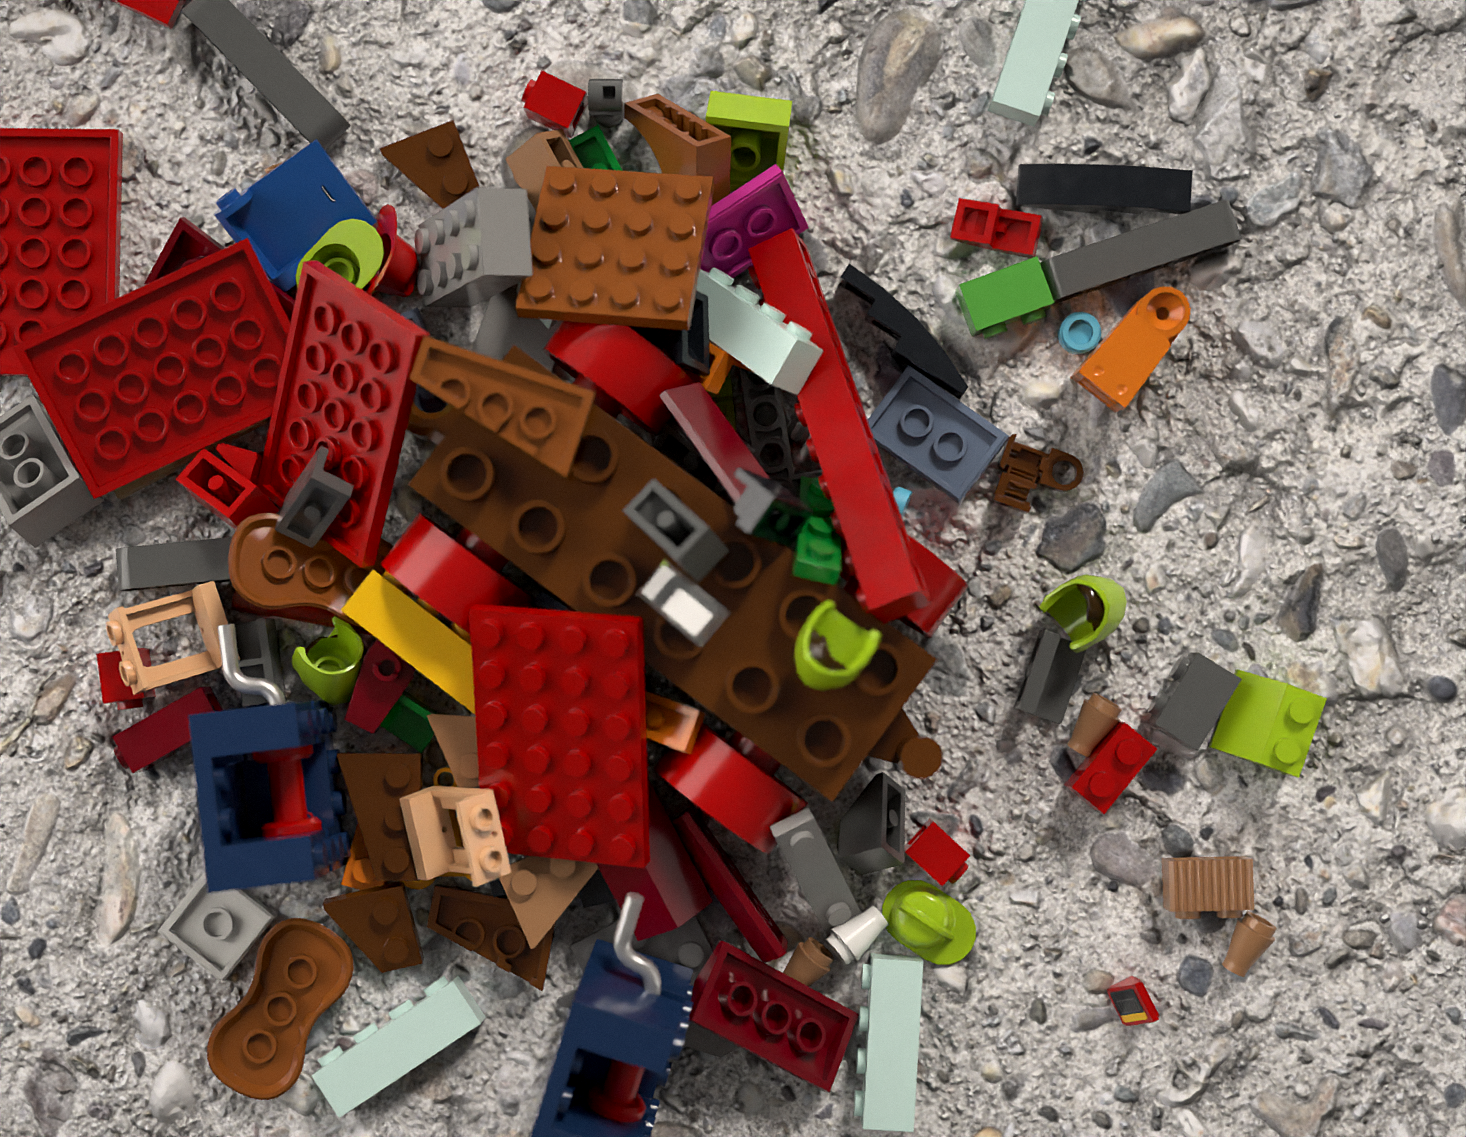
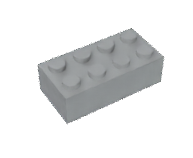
M477 187L419 225L415 234V249L421 255V270L418 274L417 285L419 293L423 295L424 307L471 308L520 283L521 280L533 276L527 189Z

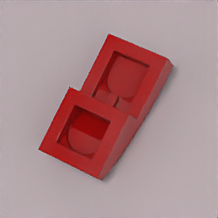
M959 198L950 239L997 252L1033 258L1036 255L1043 217L1038 214L1001 209L999 204Z

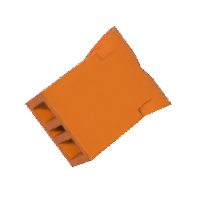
M1162 286L1151 290L1132 305L1070 378L1116 413L1125 409L1169 350L1176 337L1186 327L1191 311L1187 297L1182 291L1174 287Z

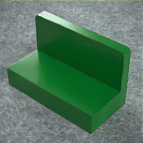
M404 691L380 726L420 753H424L435 737L427 716L440 713L407 691Z

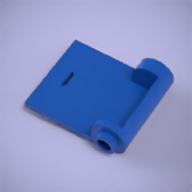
M317 139L241 193L236 188H233L215 202L219 209L213 214L235 243L249 238L270 282L283 292L297 284L295 275L299 262L331 227L340 221L348 219L366 221L371 226L377 222L376 218Z

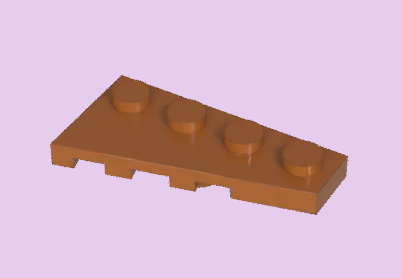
M424 336L410 376L412 381L568 479L596 396L594 391Z

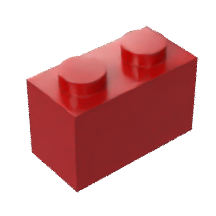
M204 448L176 478L201 505L235 530L242 521L250 516L263 513L276 514L279 511L255 484Z
M1120 721L1093 749L1090 756L1083 760L1064 785L1095 811L1105 814L1156 752L1157 748L1127 723Z

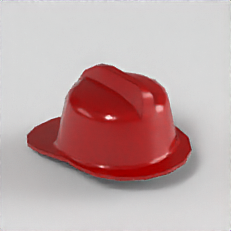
M387 204L377 213L375 217L377 222L372 225L379 233L383 242L384 256L382 266L375 277L362 290L369 295L376 291L388 295L408 297L413 292L418 274L417 252L414 247L397 235V213L392 205Z

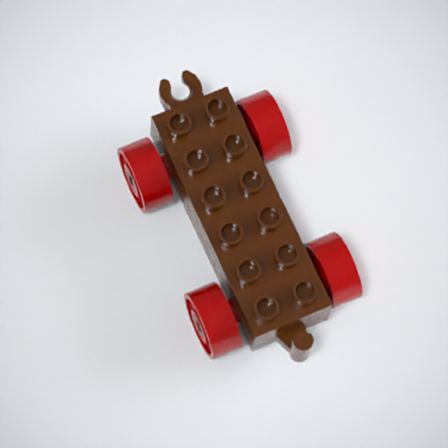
M563 321L542 349L551 360L575 379L572 385L596 393L568 479L454 406L448 404L442 411L426 413L421 411L413 400L406 431L423 440L433 441L437 444V447L408 485L464 527L455 537L419 512L380 563L381 566L414 594L469 634V609L475 604L529 608L535 598L502 572V569L509 560L578 612L643 617L644 661L736 729L728 741L702 723L691 754L668 747L654 766V769L673 787L729 830L768 855L772 853L778 842L770 827L802 811L808 804L799 794L774 776L781 765H784L832 802L866 756L895 763L907 775L915 779H926L939 771L943 760L940 745L926 735L925 737L920 736L902 708L938 659L891 624H882L872 613L866 614L863 611L856 594V589L861 588L858 576L850 572L843 555V551L848 549L845 537L841 538V567L839 576L846 581L843 588L837 584L832 585L792 575L793 551L786 546L748 534L736 524L740 517L735 513L734 507L615 420L619 414H622L645 431L658 436L665 424L673 416L659 395L666 389L694 383L679 366L630 327ZM515 344L502 359L503 362L563 381ZM653 478L705 523L729 549V552L699 583L623 512L628 504ZM908 535L932 604L897 619L919 634L931 638L969 586L951 567ZM663 565L717 607L716 613L695 636L642 593V589ZM829 600L835 604L834 609L854 624L868 632H871L872 629L879 632L881 640L872 658L853 680L841 688L819 690L804 685L797 673L794 657L797 639L804 624L818 606Z

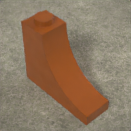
M660 94L624 103V118L634 125L648 142L662 173L713 177L715 188L711 206L730 194L731 136Z

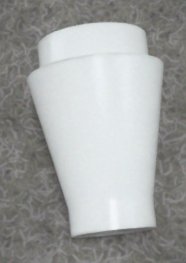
M872 906L846 923L831 929L832 934L825 941L831 951L845 966L853 960L857 963L881 931L888 926V922L878 909Z

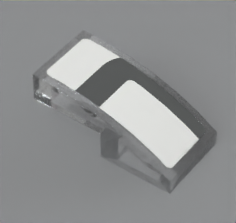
M665 559L636 593L700 647L705 644L730 614L722 605Z

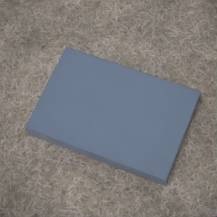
M909 365L868 418L878 447L959 505L1009 440V435Z

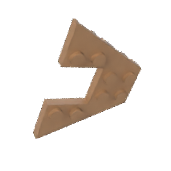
M428 715L427 718L458 787L475 788L479 786L475 716ZM527 856L511 863V873L499 877L531 949L538 945L598 869L596 863Z

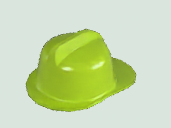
M357 219L340 221L331 227L299 262L295 275L297 289L303 261L315 260L358 288L363 289L375 277L382 266L384 247L382 238L377 230L366 221Z
M907 880L897 884L886 895L882 905V915L888 922L887 932L896 941L923 959L937 965H950L962 960L971 951L976 939V924L971 913L961 903L934 885L922 880Z

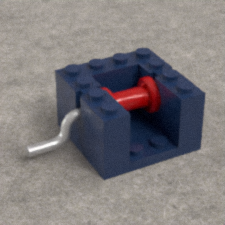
M235 624L219 625L217 628L221 664L226 681L233 689L243 694L265 697L269 705L188 715L208 893L316 880L330 873V871L346 865V857L351 856L349 832H343L341 816L347 813L346 796L343 790L338 791L336 775L342 773L336 754L340 753V750L333 748L332 732H337L335 708H329V704L324 700L286 703L283 692L275 683L265 678L245 676L239 667Z
M627 893L614 934V944L596 939L574 996L530 1137H651L656 1119L655 1116L660 1100L653 1098L657 1085L662 1087L666 1085L672 1062H669V1059L674 1061L679 1059L693 1006L691 998L694 985L690 984L693 969L633 950L631 939L644 898L639 894Z

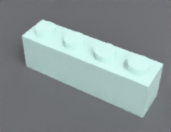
M1025 0L988 112L1033 127L1040 115L1048 116L1055 97L1054 92L1048 91L1053 76L1061 77L1068 58V54L1062 53L1066 38L1074 39L1080 23L1081 16L1074 14L1079 0Z
M712 267L710 273L700 269L696 290L708 296L709 339L771 385L798 395L824 351L809 341L813 334L792 321L786 325L783 322L786 315L766 303H763L762 307L756 304L760 297L743 286L737 285L736 289L732 287L734 279L714 267Z
M870 953V964H862L861 989H868L867 1006H860L858 1030L866 1033L865 1048H857L856 1074H863L862 1090H855L853 1113L854 1116H861L860 1121L863 1129L914 1132L923 960L920 956Z
M459 975L449 982L445 976H442L423 989L427 995L425 998L414 1005L410 999L404 1001L388 1013L392 1020L380 1028L373 1022L353 1036L357 1042L344 1052L340 1046H337L318 1059L321 1067L311 1076L339 1118L482 1023L486 1016Z

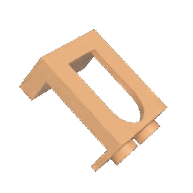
M214 581L197 585L190 591L124 609V606H120L108 614L109 621L106 622L107 635L113 646L118 645L123 660L119 663L120 674L126 686L131 685L134 695L222 669L217 626L226 625L228 621ZM194 613L207 651L158 666H143L132 633L144 626Z
M431 786L399 798L418 879L430 880L449 871L471 874L473 886L478 887L511 873L493 790ZM448 809H456L464 847L456 846Z

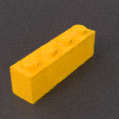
M372 570L341 611L475 714L470 634L455 623L450 628L446 627L436 619L440 612L420 597L414 602L402 592L405 586L389 572L385 571L381 576L375 570Z

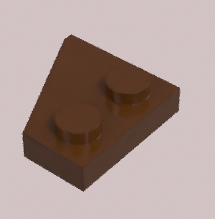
M454 120L380 148L383 157L402 172L418 189L430 197L442 210L475 188L480 187Z
M404 881L338 895L324 900L323 908L326 913L381 973L423 964L424 955Z

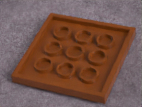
M546 166L530 239L533 276L521 280L515 307L518 317L689 330L715 188L713 177Z

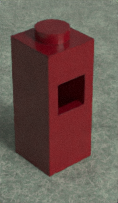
M211 686L197 688L114 735L112 738L117 745L114 748V753L123 768H130L132 774L144 772L190 746L191 735L188 715L224 711Z

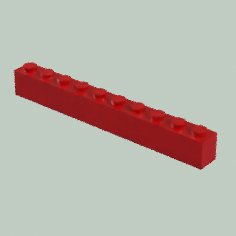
M793 228L788 229L748 249L753 265L748 267V271L756 288L762 290L764 299L759 300L760 306L762 307L763 303H766L784 313L786 316L783 322L786 325L792 321L807 329L813 334L809 341L824 350L797 395L799 402L794 404V409L804 428L808 427L811 438L806 440L807 448L816 464L820 463L823 475L818 476L819 484L825 497L833 501L836 511L831 513V520L838 535L841 538L845 537L848 549L843 551V555L850 572L858 576L861 588L856 589L859 603L866 614L872 613L882 624H886L932 604L808 248Z

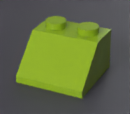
M710 91L705 121L731 136V192H734L775 164L784 174L792 108L791 100Z
M1236 669L1234 675L1241 678V681L1219 715L1208 747L1281 774L1299 778L1327 698L1287 683Z

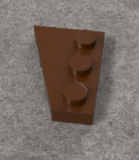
M336 753L376 881H420L417 878L399 798L422 790L423 753Z
M441 884L434 886L427 922L428 928L465 949L474 951L492 961L496 966L508 973L511 972L519 976L533 987L541 991L544 990L556 922L538 945L531 949L508 897L497 896L493 898V895L489 893Z

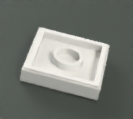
M204 872L158 932L220 982L224 983L278 915L245 889L208 893L206 872Z

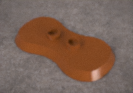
M256 514L246 518L239 524L232 537L228 556L229 576L233 587L239 595L256 606L268 609H281L301 605L323 608L350 624L363 628L341 611V609L372 570H375L381 576L386 570L380 563L392 549L393 545L381 538L375 565L361 568L322 538L319 539L314 548H311L276 531L278 514ZM405 587L402 592L408 596V588Z
M304 918L283 920L267 932L257 952L254 977L249 990L241 1002L216 1024L209 1037L207 1060L210 1069L223 1084L241 1095L257 1100L277 1098L286 1093L295 1084L303 1068L307 1039L317 1019L341 998L352 979L353 956L350 948L339 935L317 922Z

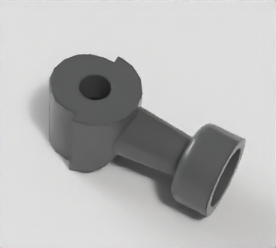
M589 79L588 81L589 115H593L595 121L602 127H616L624 119V103L622 101L623 79Z

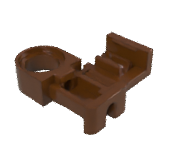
M1012 434L1004 445V452L998 462V469L1000 471L1004 470L1005 466L1008 467L1006 473H1001L991 501L1027 514L1031 508V503L1026 501L1030 489L1036 490L1038 484L1057 492L1070 491L1082 481L1084 474L1083 466L1078 458L1058 449L1050 448L1048 453L1015 442L1017 434ZM1065 461L1073 466L1075 476L1070 484L1062 485L1054 480L1052 469L1057 462Z

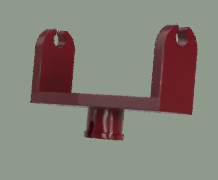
M376 639L364 656L345 720L368 732L377 733L380 724L413 680L416 668L380 640Z

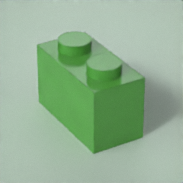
M1037 256L961 283L955 290L971 337L983 334L985 340L1007 332V324L1021 320L1023 326L1046 318L1045 311L1049 310L1054 304Z

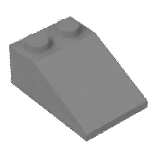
M32 394L0 416V510L8 525L36 548L102 503L104 499L102 496L96 499L92 497L49 414L38 398Z

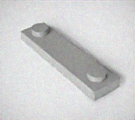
M806 808L770 827L824 931L834 926L842 925L850 918L861 913L810 808Z

